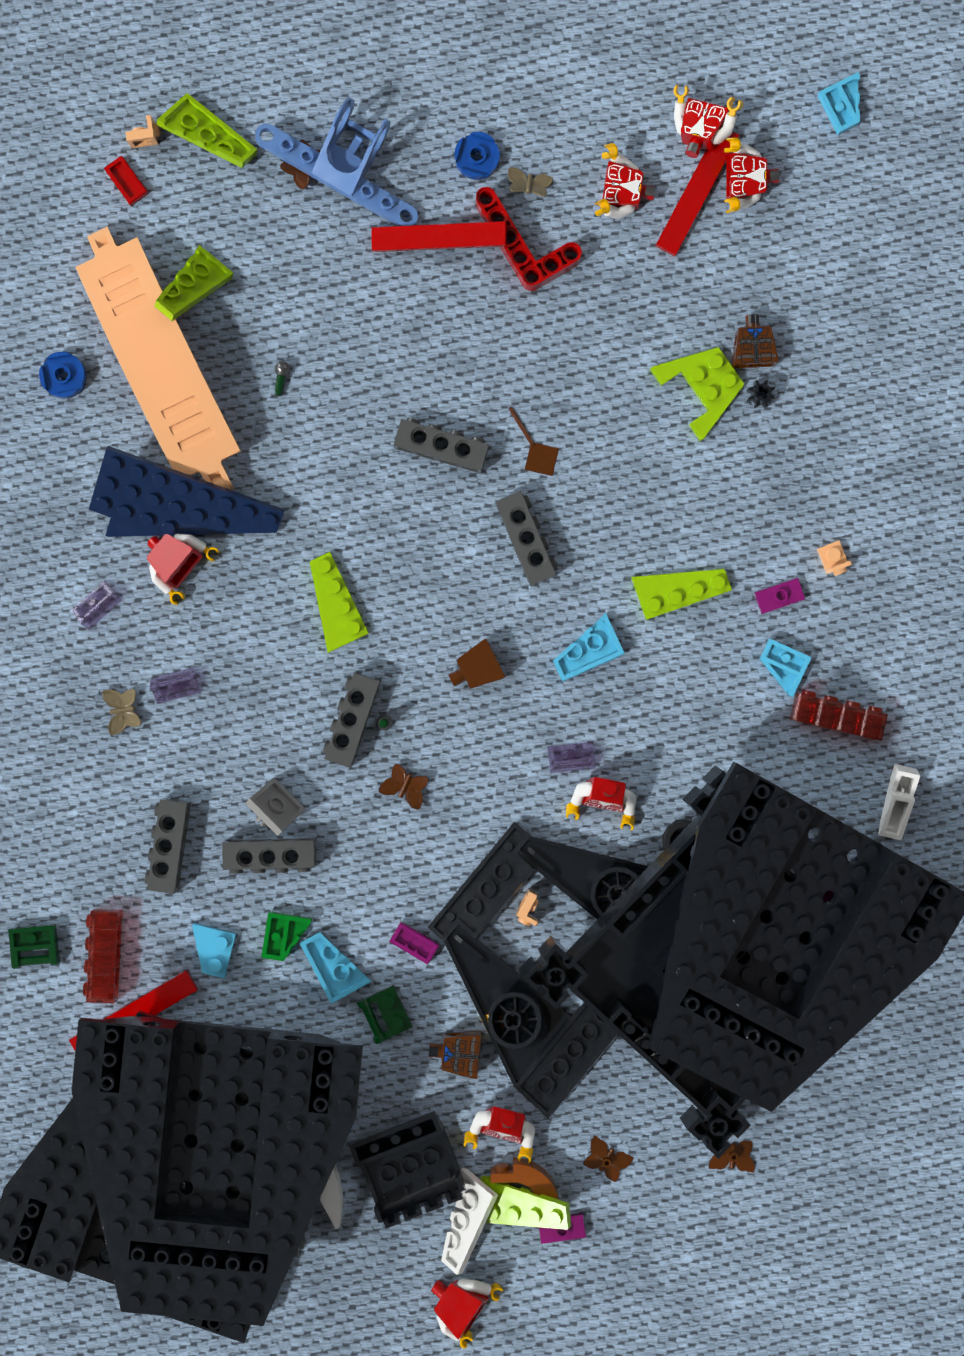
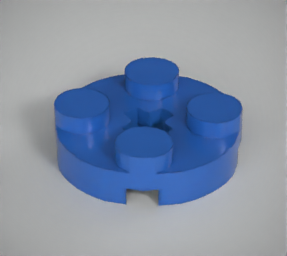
M472 132L470 135L459 140L455 148V162L457 169L465 177L473 180L487 179L496 171L500 161V151L495 140L490 135L483 132ZM477 151H480L483 158L475 161L471 154H476Z
M55 352L46 358L47 360L43 366L41 365L39 379L43 388L51 395L66 399L76 396L84 389L87 373L85 366L76 356L67 352ZM61 370H64L66 373H68V377H66V380L64 381L61 378H58V375L61 374Z

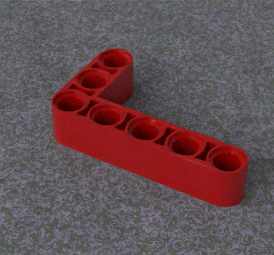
M482 187L477 191L476 207L485 222H492L494 217H501L507 223V236H512L515 239L513 243H507L506 247L500 248L526 290H538L575 268L580 263L582 250L575 242L566 243L535 261L495 191L490 187ZM488 197L492 202L490 204H483L480 200ZM567 252H574L577 257L570 260L565 254ZM522 255L526 258V261L518 263L515 261V257ZM553 263L557 266V269L549 271L546 265ZM532 274L535 275L538 278V280L534 283H530L526 280V277Z

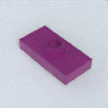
M798 578L754 593L761 614L805 600Z
M400 921L389 940L393 945L426 964H429L440 945Z
M583 1213L570 1214L571 1227L568 1230L539 1227L541 1244L586 1238Z

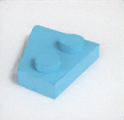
M858 72L821 90L817 95L837 135L860 123V110L858 109L860 103V93H858L860 75Z
M769 638L759 659L785 692L793 697L812 657Z
M194 923L192 928L202 973L225 978L237 933Z

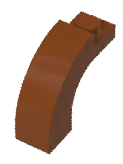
M513 1157V1166H509L507 1163H498L495 1167H491V1183H522L528 1186L534 1194H544L560 1200L557 1186L551 1175L542 1166L533 1161L528 1163V1159L521 1158L518 1161V1157Z

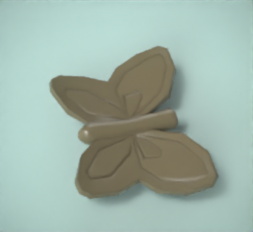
M510 167L508 169V177L512 182L510 191H524L527 194L533 192L539 196H547L546 188L552 184L553 177L543 173L537 175L534 179L532 174H529L526 178L525 173L518 168Z
M103 690V700L108 706L116 708L110 710L111 715L116 714L110 719L108 725L110 735L119 734L125 730L126 726L138 727L142 725L138 714L133 712L135 706H132L136 699V690H127L122 694L116 690Z

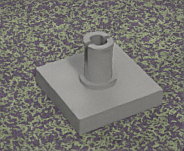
M275 777L245 803L257 815L256 821L259 823L262 820L263 822L260 825L263 827L268 826L277 836L306 810Z

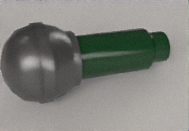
M279 361L275 366L277 378L274 390L277 396H282L286 376L291 371L290 365L286 361Z
M388 715L380 716L377 720L378 727L383 731L389 730L393 725L392 718Z

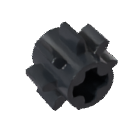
M756 380L754 382L755 389L752 387L747 389V392L751 394L747 402L752 401L755 403V409L761 404L765 409L768 407L767 400L773 401L775 399L771 395L775 387L770 388L767 385L768 380L763 384H759ZM757 392H765V396H757Z

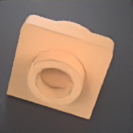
M151 115L146 116L147 129L136 127L132 131L125 132L126 140L131 148L158 145L157 137L161 136V131Z
M839 540L817 549L826 574L833 572L834 576L847 572L846 567L852 565L851 560L847 561Z
M528 888L516 911V916L519 917V922L530 927L531 924L537 926L539 923L537 918L528 914L529 911L533 912L539 900L536 899L537 893Z

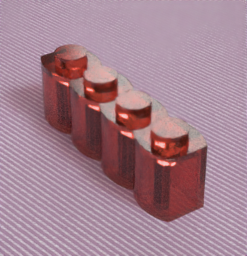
M803 690L802 694H795L789 720L882 741L888 714L882 713V708L869 706L868 709L860 708L861 703L848 700L846 704L838 702V698L828 695L821 699L815 697V692Z
M95 908L91 910L86 918V927L89 928L90 934L85 940V950L88 951L89 957L84 963V973H87V982L83 985V996H86V1002L115 1003L119 995L122 910Z

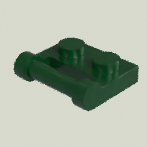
M56 924L8 929L11 966L13 969H19L27 965L60 964ZM49 949L48 955L21 957L20 951Z
M394 985L357 1002L359 1009L363 1010L374 1034L373 1040L375 1044H379L413 1026ZM374 1002H376L388 1028L384 1032H382L370 1006Z

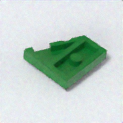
M269 911L261 958L284 961L312 922V918Z

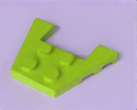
M719 347L650 368V371L661 386L681 373L704 405L707 412L689 424V427L699 441L705 438L744 385Z

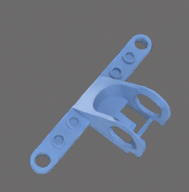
M348 97L337 112L320 153L271 124H262L256 129V142L262 149L271 152L279 159L397 226L416 225L418 213L413 206L364 179L390 130V120L385 118L376 134L370 132L349 119L354 110V99ZM345 127L372 141L367 148L363 160L355 156L363 141V138L359 135H355L347 150L336 145ZM269 131L273 135V139L263 141L260 136L263 132ZM402 212H410L413 219L410 222H404L401 220L400 214Z

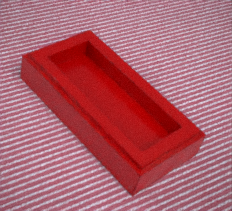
M122 155L103 168L130 206H133L149 194Z

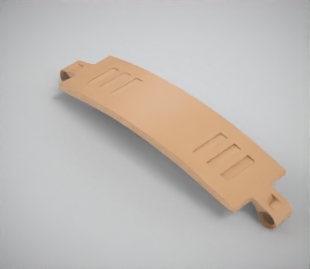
M108 226L88 235L87 237L95 257L76 266V270L122 370L172 469L191 476L201 473L204 481L229 490L235 489L222 461L241 452L177 320L171 321L154 307L157 298L163 290L139 239L136 237L117 246Z

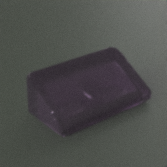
M104 580L71 611L80 624L90 630L117 606L122 599Z
M195 667L156 676L150 680V687L157 704L201 693Z
M592 742L547 747L550 773L595 769Z

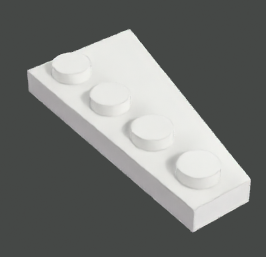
M466 1168L460 1169L466 1190L462 1191L464 1199L457 1201L455 1210L451 1212V1229L447 1232L441 1259L456 1275L463 1273L498 1197L496 1192Z

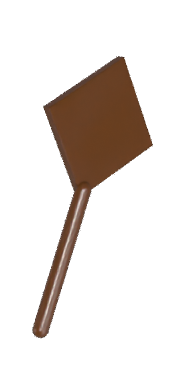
M509 407L510 413L530 443L525 470L553 476L559 448L535 443L513 407Z

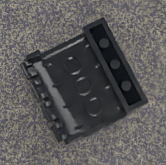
M435 1111L349 1144L357 1167L361 1166L375 1202L374 1213L378 1223L384 1222L386 1229L402 1223L400 1215H403L405 1221L423 1215L421 1208L423 1206L426 1212L429 1213L444 1207V1198H446L448 1205L464 1199L462 1191L466 1190L460 1166L445 1127Z

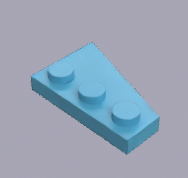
M605 613L592 627H589L581 637L553 660L562 683L625 655L607 614Z
M320 931L299 942L331 1004L371 982Z

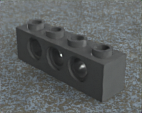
M407 418V421L401 419L393 445L395 449L482 473L489 449V444L485 443L486 440L479 437L465 438L463 433L451 430L450 433L441 431L442 427L434 424H429L428 427L420 425V421L413 418ZM418 433H423L427 436L426 441L423 443H416L414 437ZM441 439L446 440L449 443L448 447L444 450L438 449L436 447L437 441ZM467 446L470 448V453L467 456H461L457 452L458 448Z
M519 491L495 501L530 587L555 577V571L558 568L554 558L549 559L546 550L549 549L545 537L540 538L537 529H540V525L536 516L532 517L529 508L532 506L528 496H523L522 492ZM522 512L525 515V521L522 523L514 522L512 519L513 514ZM524 533H531L533 535L534 541L531 544L522 542L521 536ZM532 554H540L543 562L540 565H533L530 562Z
M358 673L348 676L345 684V689H348L345 698L341 697L337 710L340 711L338 719L334 718L330 731L333 732L331 740H326L322 753L326 754L325 760L349 768L352 767L381 681ZM356 691H360L364 695V701L361 704H356L352 700V696ZM348 713L356 715L357 721L353 726L345 722V716ZM341 734H345L349 738L347 747H341L338 744V737Z
M162 798L159 803H156L154 814L157 816L156 825H153L151 838L154 839L153 848L151 847L148 853V861H151L150 870H147L145 875V883L148 884L147 890L175 894L179 890L191 807L190 801ZM167 817H172L175 820L173 829L167 827ZM164 839L171 842L172 849L170 851L163 848L162 843ZM160 862H165L168 865V873L160 871Z
M316 838L226 840L222 842L223 870H229L230 874L243 873L244 869H252V873H265L266 869H275L276 873L289 872L288 868H297V872H310L311 868L317 866ZM267 850L274 852V862H269L265 859V852ZM288 850H294L297 852V861H291L288 859ZM243 851H249L252 854L253 859L251 862L243 860Z

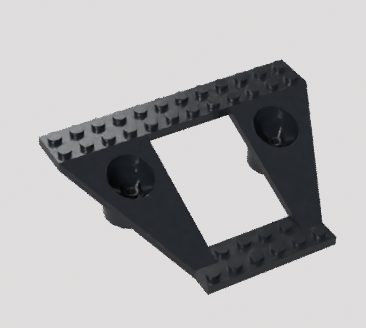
M514 822L430 923L428 928L445 943L513 1086L549 1119L618 1034L585 1003L579 1007L573 1016L561 1006L555 1009L542 997L539 989L537 991L534 990L516 969L478 938L535 869L594 918L598 919L618 899L617 894L619 892L623 893L649 866L532 837ZM621 874L632 876L626 886L621 884ZM616 876L617 885L610 886L607 881ZM606 885L609 888L607 895L601 896L602 889ZM608 898L611 901L607 909L604 908L601 899ZM518 997L529 1002L524 1010L519 1009ZM514 999V1009L510 1011L505 1007V1004ZM531 1006L534 1008L537 1018H529L527 1011ZM504 1010L506 1014L503 1020H499L501 1012ZM517 1016H518V1022H519L518 1024L515 1022V1019H516ZM537 1020L536 1029L533 1032L528 1026L530 1021ZM504 1022L505 1027L508 1029L504 1032L499 1023ZM512 1030L516 1032V1041L508 1036ZM526 1030L531 1037L522 1043L521 1031Z

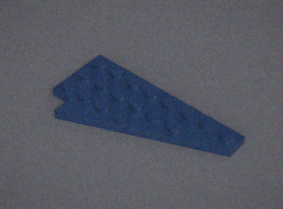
M111 446L106 448L88 509L111 517L105 535L107 537L164 536L165 534L277 533L285 509Z

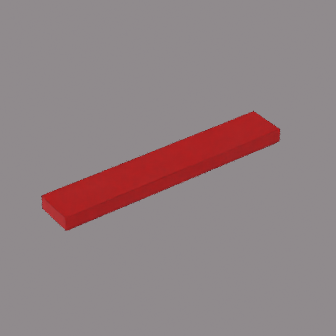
M732 132L728 138H738L739 135ZM725 139L720 144H716L713 150L705 151L655 247L674 257L676 256L724 166L726 156L730 154V152H724L725 148H730L729 141Z
M502 221L371 227L372 251L506 247L507 223Z
M188 970L103 1020L135 1016L140 1010L157 1015L197 991L198 987ZM77 1035L69 1039L74 1050L76 1049Z

